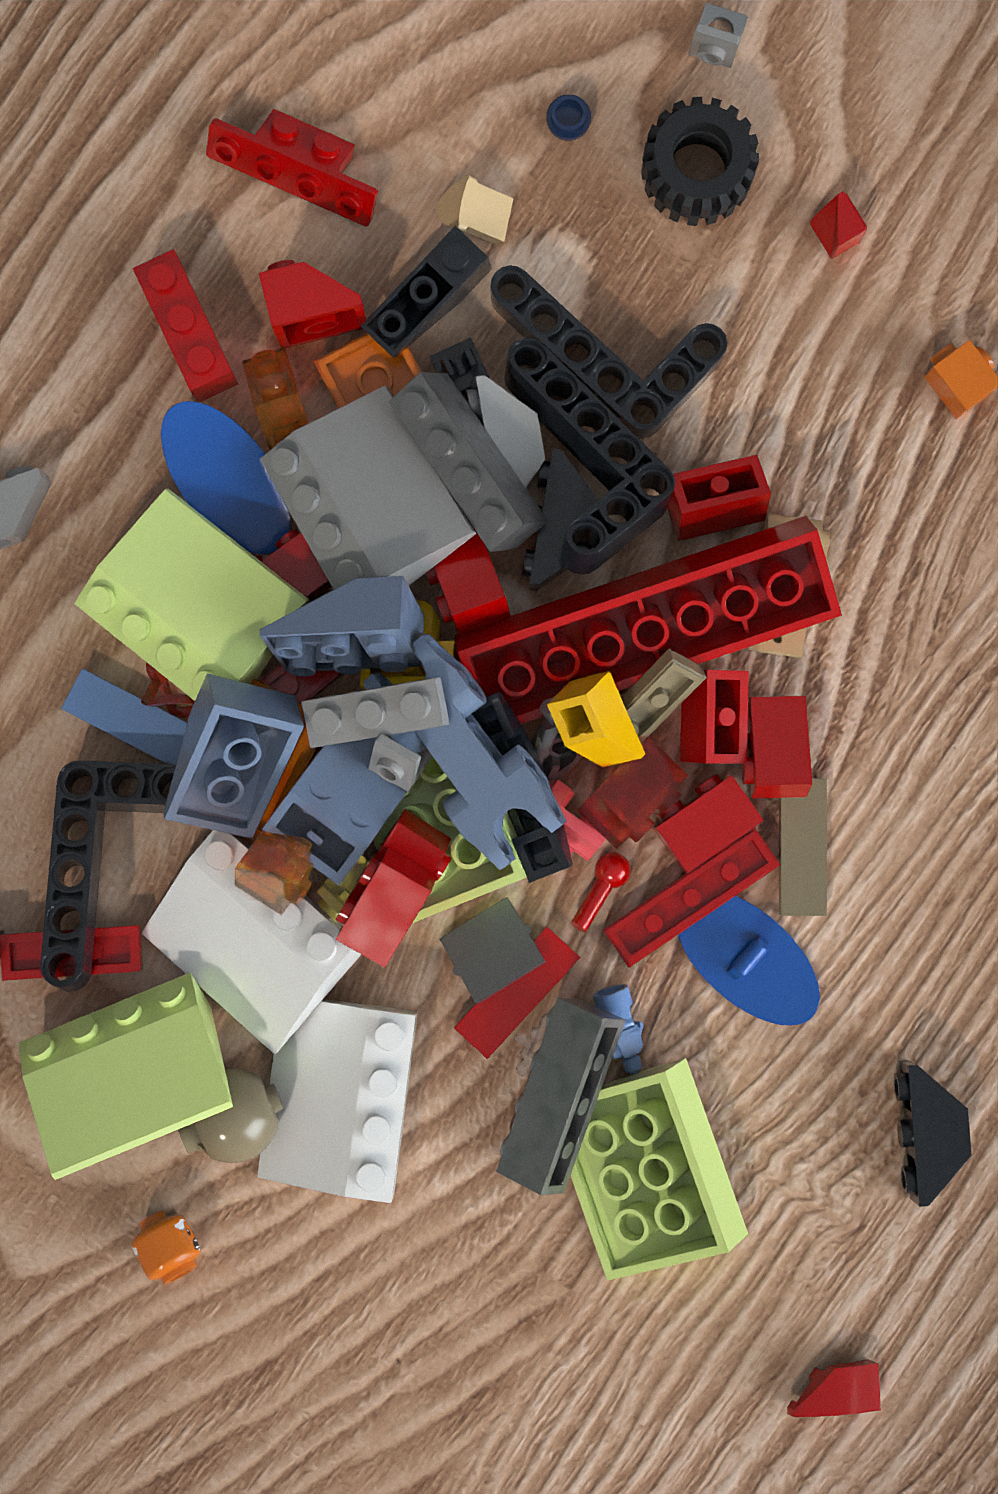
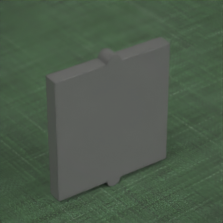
M508 897L440 938L442 945L455 966L453 973L456 976H461L477 1004L546 963L530 936L532 928L527 924H523Z

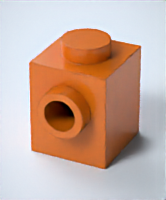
M970 339L959 348L950 343L930 359L934 366L924 376L956 420L998 388V376L993 371L994 363L991 357L982 347H975Z

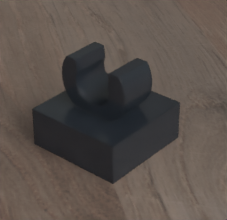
M471 337L430 356L435 372L447 373L461 394H465V390L471 389L470 382L476 376L485 375L490 379Z

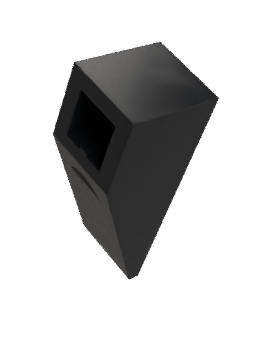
M455 226L367 318L361 327L393 358L397 357L456 307L492 270L489 257Z

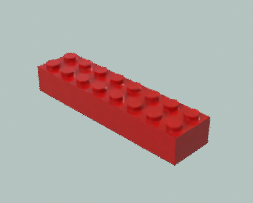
M803 516L512 615L510 619L461 637L456 634L455 639L461 663L468 669L485 696L488 697L501 692L522 724L543 717L544 715L540 711L541 703L546 699L554 698L570 681L610 671L617 690L620 691L632 687L668 649L696 664H700L842 616L818 529L807 516Z

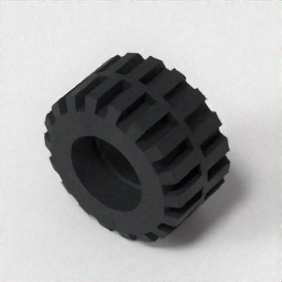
M692 97L690 106H686L683 100L674 103L672 113L670 114L665 109L658 116L657 125L652 124L648 133L641 169L642 180H646L644 190L648 198L655 196L654 207L660 213L665 208H668L671 211L669 219L677 223L680 216L687 217V225L697 226L699 218H705L706 225L716 223L720 214L724 219L733 214L735 206L738 205L740 207L745 200L756 174L755 171L759 163V153H756V149L759 143L756 134L749 135L752 125L747 117L740 121L737 119L739 110L733 105H730L727 110L721 108L722 100L712 97L711 104H703L702 97ZM687 145H705L720 155L725 165V171L711 180H695L687 177L678 169L673 155Z

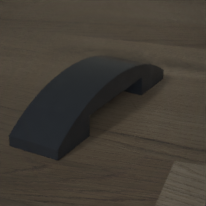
M501 692L486 697V703L474 711L472 715L503 756L516 745H520L530 754L545 774L525 730ZM512 808L507 811L517 834V837L512 839V843L529 883L573 866L564 825L551 833L527 810Z

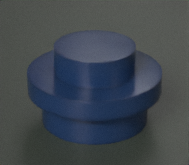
M562 95L553 100L548 107L546 115L547 126L550 132L561 140L572 141L579 139L590 127V108L578 96Z

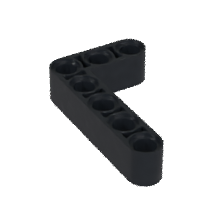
M505 266L496 271L491 279V302L496 312L524 338L536 339L543 343L639 439L649 438L658 432L718 368L727 350V338L721 328L709 323L700 324L693 328L643 381L525 270L518 266ZM506 284H516L522 289L523 293L515 300H507L499 294L500 288ZM548 314L556 321V325L550 330L541 331L536 329L531 321L537 315ZM701 340L709 341L715 347L716 355L710 358L701 357L694 351L693 344ZM578 344L587 349L589 356L584 361L575 362L568 359L564 351L570 345ZM668 373H677L685 380L686 387L678 391L670 390L663 384L662 377ZM604 375H614L621 381L622 388L617 392L608 393L599 387L597 381ZM639 405L648 406L654 412L655 419L647 424L638 423L632 417L631 410Z
M521 338L515 341L509 348L504 375L505 385L519 401L538 414L539 421L609 490L608 493L573 519L567 526L560 554L562 563L569 571L579 575L589 574L598 569L664 515L674 490V475L543 343L532 338ZM526 365L532 367L533 369L526 370L522 369L519 366ZM550 396H559L564 400H553L552 398H550ZM580 427H591L594 430H596V432H587L581 429ZM611 458H622L625 461H627V463H616ZM643 489H653L659 495H649ZM619 515L626 520V522H615L609 516ZM583 541L590 544L593 549H580L575 543Z
M79 760L68 763L59 772L56 785L40 962L41 974L52 986L67 992L78 991L87 984L91 976L105 811L164 813L167 798L163 797V790L166 784L172 781L176 765ZM83 776L92 777V786L88 792L83 795L73 794L72 787L78 778ZM127 778L138 779L139 785L134 794L128 797L118 796V787L123 780ZM77 821H87L89 827L87 834L80 840H69L68 832L70 827ZM73 866H83L85 872L83 880L76 886H66L64 881L66 872ZM78 911L81 920L77 929L71 933H63L60 927L63 916L68 912ZM66 957H74L77 966L75 973L67 980H59L56 974L57 965Z

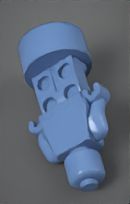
M619 984L599 990L593 994L595 1005L626 1019L613 1058H622L625 1072L631 1073V1075L637 1074L642 1068L640 1056L637 1053L641 1052L643 1046L641 1038L643 1023L636 1021L634 1024L631 1017L630 1006L633 1004L629 987L627 984Z

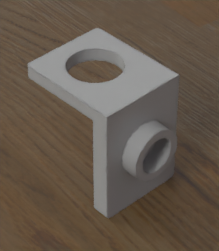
M706 3L700 21L696 24L689 55L711 65H722L731 68L748 18L747 15ZM714 20H724L731 25L733 34L708 25Z
M379 734L374 743L368 769L378 774L384 780L394 783L409 792L432 758V755L427 748L418 755L393 741L390 736L386 737L383 734Z

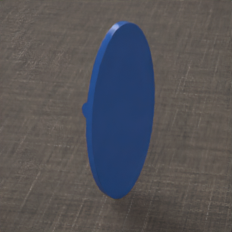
M183 401L173 405L168 409L162 421L161 443L171 476L187 503L248 552L269 554L278 550L275 546L276 542L289 533L290 512L260 461V458L265 453L241 426L221 411L194 401Z
M735 896L678 934L682 948L701 976L718 993L743 1011L764 1021L779 1025L802 1024L810 1020L817 1012L820 991L815 973L807 957L794 939L775 920L751 903Z

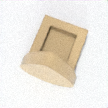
M467 175L454 183L442 195L435 205V211L439 219L446 226L451 228L456 226L462 232H467L496 244L505 240L513 198L479 184L476 178Z

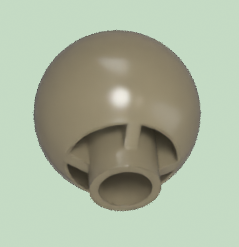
M231 1068L225 1069L233 1107L178 1129L188 1154L201 1149L214 1160L225 1163H238L256 1157L272 1142L279 1125L277 1112L284 1110L274 1083L266 1086L263 1079L257 1074L244 1069Z

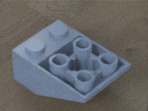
M403 576L356 578L260 629L261 639L285 671L296 676L307 677L315 675L316 671L331 670L351 675L360 673L362 669L375 668L395 673L403 672L407 667L422 666L413 642L424 633V613Z
M377 737L323 746L262 828V830L338 885L341 884L407 793L406 790L384 780L378 774L368 769Z

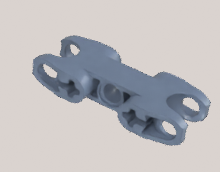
M425 634L414 641L413 645L426 672L425 679L441 676L450 724L389 736L393 741L416 754H419L425 748L429 750L457 789L442 802L448 817L461 835L501 870L516 859L513 849L506 840L502 829L504 815L508 810L512 808L527 810L551 833L567 821L552 793L547 777L530 754L520 745H516L502 756L472 715L487 700L484 692L468 669L450 655L430 634ZM380 672L370 675L363 681L366 689L393 685Z

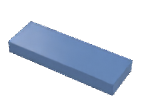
M81 669L61 709L166 764L176 765L187 722L93 673Z

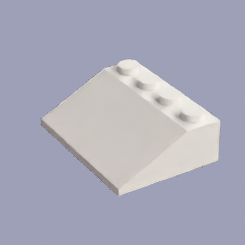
M213 830L187 860L141 933L185 974L191 972L197 984L273 1054H277L361 955L335 940L342 926L238 835Z
M323 999L277 1054L273 1055L270 1085L274 1083L284 1110L277 1112L279 1120L277 1132L269 1146L260 1153L257 1178L343 1197L387 1203L392 1202L396 1184L418 1011Z

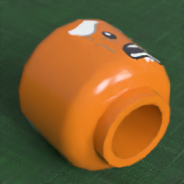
M159 1211L138 1224L141 1232L133 1239L131 1246L145 1275L150 1280H162L163 1284L167 1285L185 1276L197 1267L195 1260L200 1255L201 1248L187 1220L182 1215L166 1217L164 1211Z

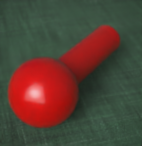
M610 852L602 855L597 860L594 870L597 880L571 921V925L576 929L587 932L611 890L623 886L629 880L631 867L629 861L623 855Z

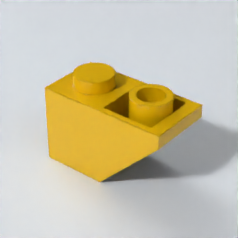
M610 671L570 681L547 704L565 747L601 767L640 759L645 755Z

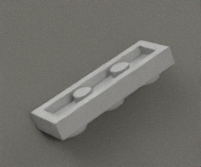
M441 676L301 702L310 748L375 738L379 734L387 736L450 724Z

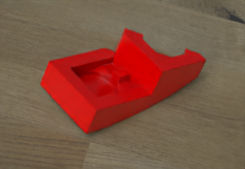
M868 1359L830 1365L825 1371L815 1367L809 1375L812 1381L797 1402L792 1400L787 1406V1414L792 1417L839 1416L880 1411L878 1363Z

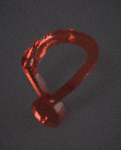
M146 662V671L151 682L142 697L141 704L148 707L166 705L171 714L178 717H189L193 706L177 708L176 704L194 705L195 701L188 695H173L168 679ZM160 688L162 696L155 697Z

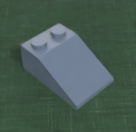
M207 673L190 711L163 813L164 819L253 838L304 728L295 696Z

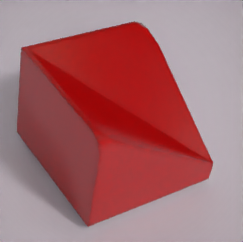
M844 191L837 194L810 221L812 229L831 259L860 243L867 231V225Z

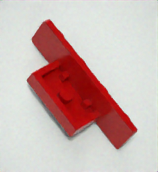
M276 109L271 111L255 135L217 118H214L210 123L206 155L210 159L365 227L369 226L373 219L378 190L342 174L353 157L355 144Z

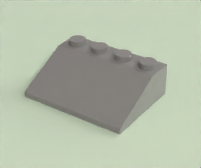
M383 386L293 431L260 458L261 463L334 590L356 578L403 576L409 586L477 534L390 405L389 401L394 395L387 386Z

